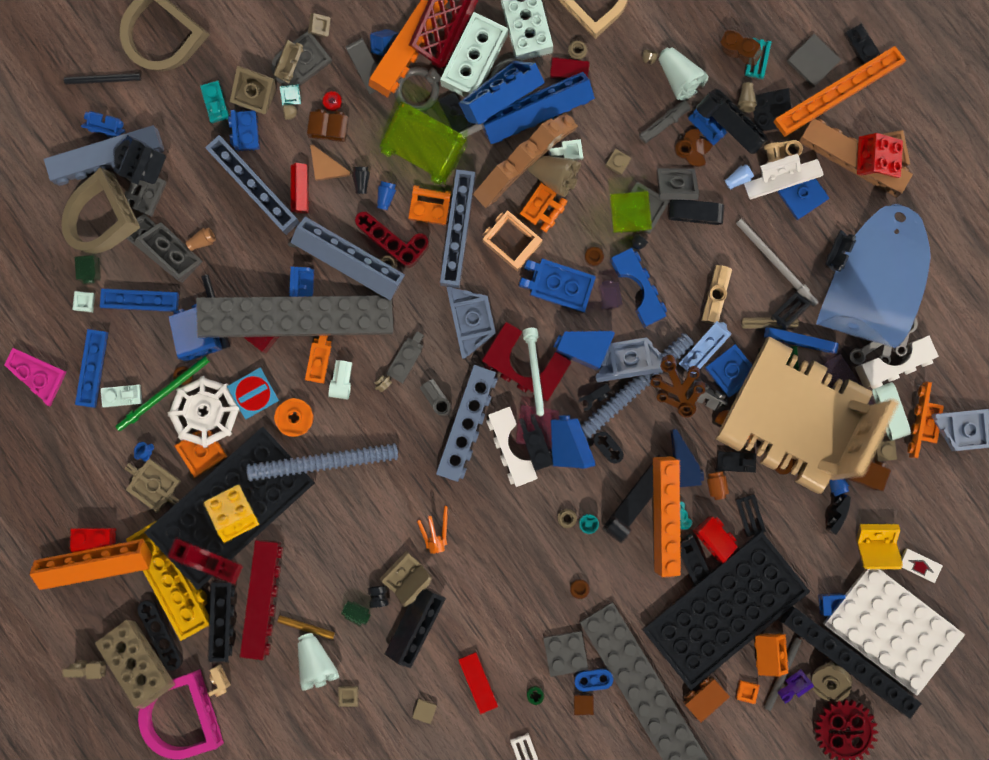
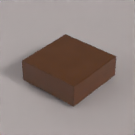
M574 694V715H594L593 694Z

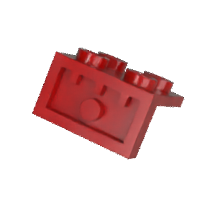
M879 133L859 136L857 175L863 176L879 173L900 178L903 140Z

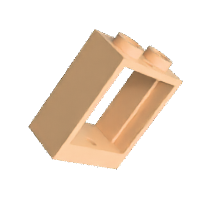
M507 210L505 214L501 213L496 218V224L493 228L488 227L483 233V243L518 271L542 244V239ZM507 221L532 240L515 261L491 242V239Z

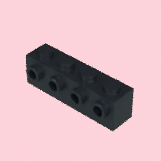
M210 581L208 662H228L229 656H232V644H229V636H233V625H230V617L234 615V605L230 604L231 597H234V585L227 581Z
M431 588L423 589L417 595L414 602L409 604L384 655L399 665L411 668L446 598Z

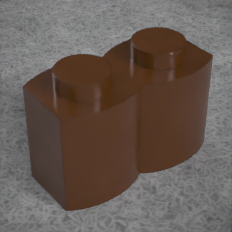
M726 30L720 41L722 51L726 55L739 58L745 64L756 65L762 55L761 46L756 40L743 38L738 32Z
M315 109V111H311L309 114L307 135L309 138L346 142L348 116L339 111L328 114L325 110Z

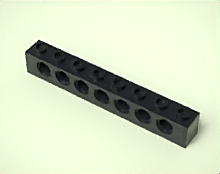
M791 607L779 620L909 719L912 718L922 704L797 608Z

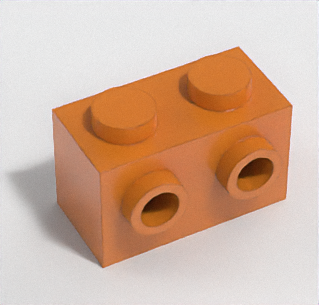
M763 633L755 636L754 646L757 652L756 668L758 669V675L780 677L788 674L786 634Z

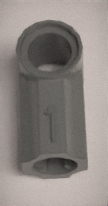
M434 379L427 381L420 387L436 414L447 416L451 413V403L447 400ZM442 402L447 403V410L445 412L438 411V405Z

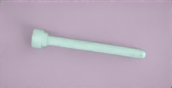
M526 328L522 332L523 339L528 343L536 413L538 416H542L544 414L535 344L538 339V330L536 328Z

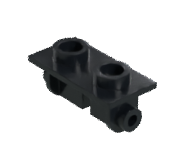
M842 230L839 231L825 263L833 272H841L845 268L849 255L844 254V252L851 253L856 243L855 235H847Z

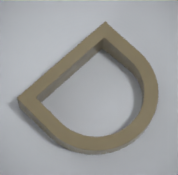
M133 0L121 20L120 41L127 56L141 67L154 71L175 69L184 64L210 35L170 0H155L190 29L192 34L172 57L162 61H150L137 51L133 42V28L139 16L153 0Z
M101 167L73 192L62 215V232L66 242L71 247L85 253L95 254L107 251L140 229L115 174ZM104 190L118 221L97 239L83 242L77 233L78 216L84 205Z

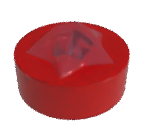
M334 91L326 93L323 97L324 107L331 112L339 110L342 106L341 96Z

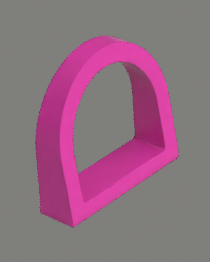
M200 669L173 678L172 680L176 685L171 689L186 684L189 686L206 738L205 741L185 747L170 745L157 735L152 724V710L157 699L146 708L139 710L138 723L140 733L146 744L160 756L169 759H185L217 749L224 744Z

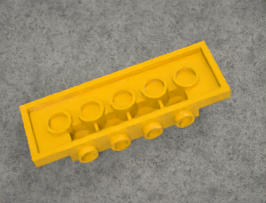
M153 522L126 538V541L144 539L153 556L149 569L143 570L177 636L182 641L209 626V614L204 607L208 604L206 601L207 594L204 590H197L144 533L155 523Z

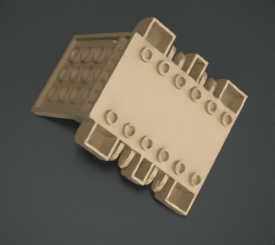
M767 337L715 439L740 451L748 437L751 436L746 450L750 451L754 447L756 440L762 442L757 450V455L761 457L764 453L760 463L772 470L778 467L781 460L780 468L782 469L788 466L791 458L796 460L791 469V474L796 475L799 471L795 482L817 494L824 491L830 479L839 480L862 476L899 402L889 399L874 405H868L872 391L850 379L845 380L840 392L838 391L843 383V380L840 378L836 380L831 389L827 386L832 379V374L827 373L822 381L827 371L826 366L812 361L804 374L809 364L808 361L804 360L797 371L793 368L798 360V356L795 354L790 359L788 365H786L793 349L771 337Z

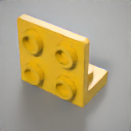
M236 485L204 502L223 542L259 525L240 485Z

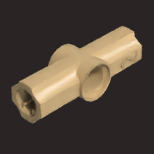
M723 265L715 266L701 321L709 324H714L716 321L719 322L723 303L727 296V288L732 272L731 268ZM714 290L721 293L719 300L713 297L712 292Z

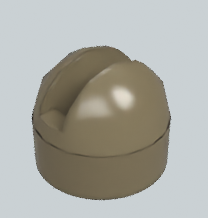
M644 49L642 54L643 62L647 64L649 60V65L655 63L658 57L657 52Z
M290 104L283 105L284 119L291 120L295 118L297 114L295 106Z

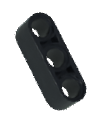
M670 200L668 219L681 222L722 225L725 205L694 200Z

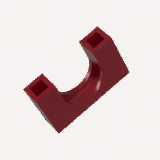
M506 322L483 358L482 363L485 364V369L499 372L501 374L500 378L508 383L511 380L517 383L516 387L526 393L528 390L534 394L532 377L519 375L514 371L510 363L511 351L522 335V331ZM557 352L554 353L544 371L539 374L542 399L548 402L572 363Z

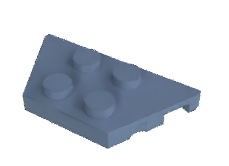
M449 286L446 288L462 359H465L494 336L496 332L488 296Z
M647 337L611 343L602 362L601 369L596 374L597 382L664 372L660 367L663 357L658 349L653 347L652 342Z
M989 409L932 414L934 422L951 451L989 448Z

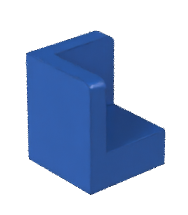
M388 29L371 33V53L385 56L399 33Z
M842 593L818 594L819 613L823 616H831L833 609L841 599H846V595Z

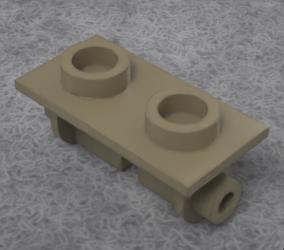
M289 40L286 41L274 76L286 83L293 79L296 64L301 52L304 51L302 44H294Z

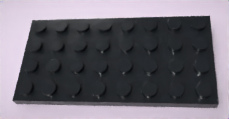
M261 427L144 533L191 584L199 590L213 575L169 558L168 555L175 539L232 560L311 488L315 482L304 472H301V474L295 473V475L291 473L289 476L284 474L283 477L277 475V478L271 476L270 479L265 477L263 480L262 478H259V480H248L247 464L252 466L254 463L259 465L260 462L266 464V461L272 463L273 460L278 462V460L284 461V459L290 460L292 458L264 427ZM236 485H240L259 525L223 542L204 502Z
M760 531L736 550L724 563L719 564L696 585L691 587L645 625L642 630L689 689L692 690L753 640L755 636L759 635L810 593V590L765 534Z

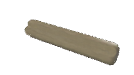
M743 318L741 321L743 329L783 328L782 325L779 326L777 321H773L771 318ZM798 319L788 328H797L799 324Z

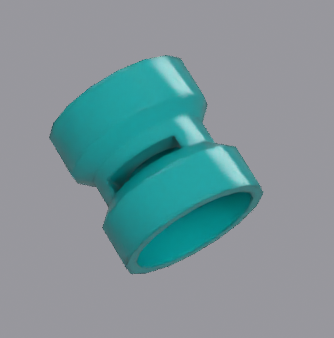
M585 514L579 519V527L584 533L592 534L598 530L599 521L595 516Z

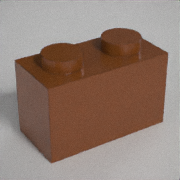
M712 676L704 679L699 684L700 687L695 691L691 690L684 697L683 703L700 723L730 697Z

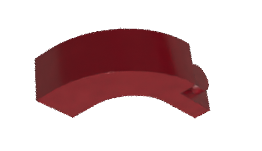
M175 539L168 555L173 560L209 573L232 584H236L243 568L238 563L179 539Z

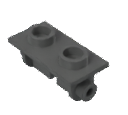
M705 383V392L699 396L697 402L702 404L706 398L708 401L705 406L716 412H722L725 405L728 404L726 394L719 390L714 391L710 389L709 385ZM690 388L688 395L693 393V388Z

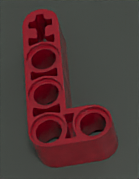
M360 212L355 217V223L359 230L406 268L416 265L429 248L428 238L424 234L414 235L405 244L369 213ZM361 219H367L369 225L372 226L371 229L366 224H362ZM383 230L384 235L381 238L374 237L375 231ZM419 239H423L426 242L422 248L415 246L416 241ZM391 242L399 244L396 250L388 248ZM412 254L413 260L411 262L403 261L404 255Z

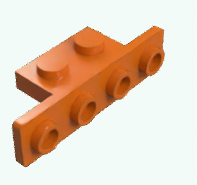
M932 382L922 383L918 390L920 399L914 411L916 420L911 427L913 437L907 449L909 458L919 457L921 441L937 443L939 429L932 418V414L943 413L944 406L929 403Z

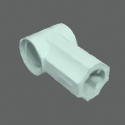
M336 360L333 380H331L329 386V397L349 399L352 362Z

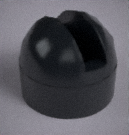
M637 233L632 239V245L635 249H643L648 244V241Z

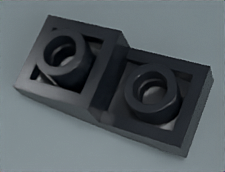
M839 495L833 502L834 506L831 510L837 515H833L828 520L826 528L831 534L837 535L845 522L851 501L849 495Z

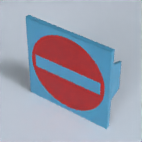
M261 367L227 386L245 420L279 401Z

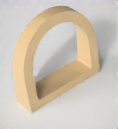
M558 0L595 39L618 19L628 0H618L609 12L597 22H594L574 0Z

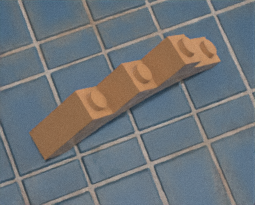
M564 113L554 120L549 119L541 124L535 133L527 141L521 143L507 160L493 169L473 195L485 208L496 202L534 162L559 141L576 130L578 125L574 122V119L567 113Z

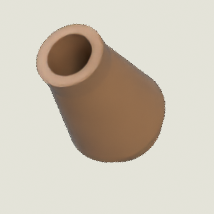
M209 227L206 229L202 228L186 241V245L190 251L213 245L216 238Z

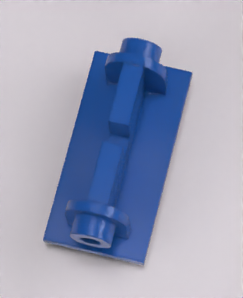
M697 109L688 118L713 146L727 134L724 128L712 116L705 118Z
M93 111L85 112L84 119L87 122L82 124L81 127L88 129L90 132L105 133L108 137H117L125 132L122 129L124 122L119 118L105 116L104 122L103 114Z

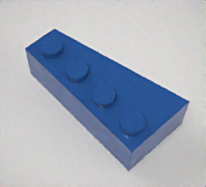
M513 61L461 100L459 105L469 123L482 124L489 117L545 82L536 63Z

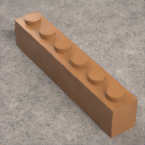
M819 118L811 120L798 141L857 175L859 141L853 137L848 138L837 128L827 126L826 122ZM902 166L900 178L879 173L857 176L897 198L903 193L913 174L909 172L908 168Z

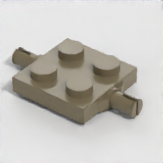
M149 459L140 469L135 468L131 463L127 465L128 467H125V470L133 475L132 482L126 490L156 513L168 501L173 505L180 501L174 496V492L181 480L152 459Z

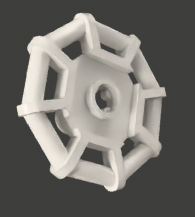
M200 376L199 379L176 389L177 392L170 412H168V417H170L180 440L202 445L203 448H207L208 445L232 434L231 431L240 409L227 388V383L222 384L207 379L205 376ZM205 386L219 391L216 394L205 392ZM200 387V392L191 396L186 394ZM223 394L229 407H223L219 399ZM183 397L186 398L183 411H178ZM206 406L209 412L204 417H201L199 409H203ZM224 412H230L224 427L221 424ZM178 416H184L188 425L183 428ZM217 426L221 429V431L207 437V431L213 430ZM192 428L202 431V437L190 434L189 431Z

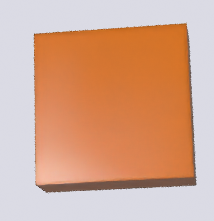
M739 680L735 699L755 704L760 685Z

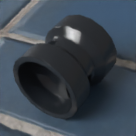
M386 585L367 588L368 594L371 597L369 601L370 608L389 605L388 598H386Z

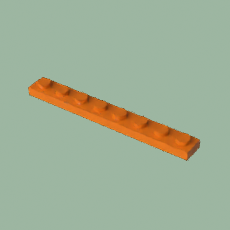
M893 46L780 115L774 120V124L785 137L903 65L906 59L896 46Z

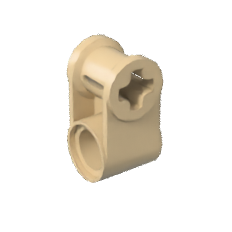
M797 140L765 145L764 150H766L768 157L767 163L783 159L786 156L795 155L788 151V147H794L797 150L798 156H800L803 151L802 144Z

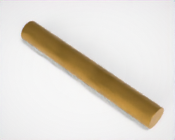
M280 615L277 623L333 640L335 632Z

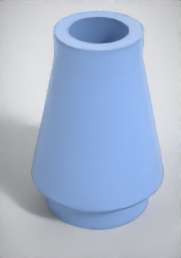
M747 164L740 165L724 181L731 190L736 186L751 181L754 174Z

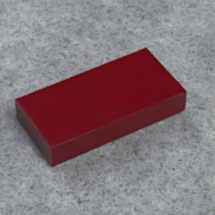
M552 57L550 78L567 79L581 72H584L588 77L590 62Z

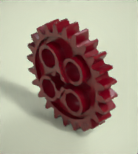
M845 698L842 704L840 701H835L836 705L828 702L829 709L822 707L824 714L817 713L821 719L820 721H814L819 726L813 729L814 732L819 733V735L814 737L815 740L820 741L817 746L823 748L822 752L825 755L829 753L828 757L831 760L834 757L836 760H842V758L843 760H856V757L863 760L862 754L870 755L867 749L875 748L871 742L878 741L873 737V734L879 733L873 729V727L878 725L876 722L871 721L874 715L868 714L870 710L868 708L863 709V704L860 702L856 705V701L853 699L849 703ZM835 717L840 718V722L837 725L832 724V720ZM859 717V723L852 726L853 718ZM846 727L851 731L863 730L862 733L846 731L845 734L841 731H845ZM829 729H835V730H841V731L829 732ZM839 736V743L837 745H833V738ZM859 737L858 744L852 745L853 738Z

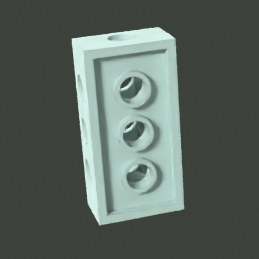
M500 0L515 59L523 61L551 54L553 52V43L542 0H525L523 2ZM522 17H528L529 19L523 20ZM531 34V35H533L534 37H533V38H527L526 35Z
M473 12L440 79L441 86L463 97H467L483 85L508 36V28ZM480 39H486L487 41L482 43V42H479L478 40H480ZM472 55H477L479 58L471 59L470 57ZM463 72H469L470 75H469V76H463L462 73H463Z

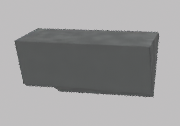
M145 214L137 218L140 229L126 238L182 283L203 262L161 222L156 225Z

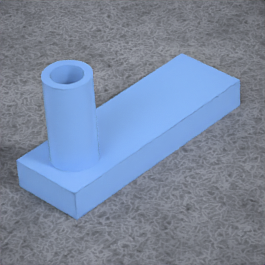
M716 321L679 362V365L687 371L691 366H696L700 369L731 335V332L727 330V325L724 322Z

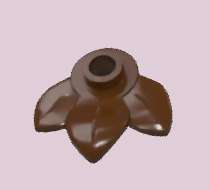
M692 129L685 134L683 140L676 144L675 153L678 157L686 159L690 165L700 167L706 164L703 155L708 153L713 145L707 140L700 139L699 129ZM681 147H686L687 152H682Z

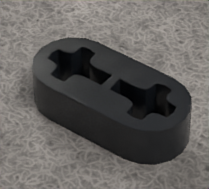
M597 433L593 439L597 449L610 463L621 462L624 454L618 444L608 433ZM599 435L601 437H607V439L605 440L606 443L609 445L607 448L604 444L599 445L597 443L599 441ZM609 448L614 452L619 451L618 460L610 458L612 454L608 450Z

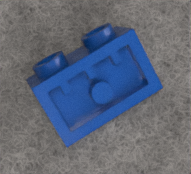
M231 110V116H228L229 126L232 127L233 133L230 134L231 146H234L237 151L260 149L257 112H236Z

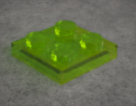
M648 191L610 194L613 233L652 230Z

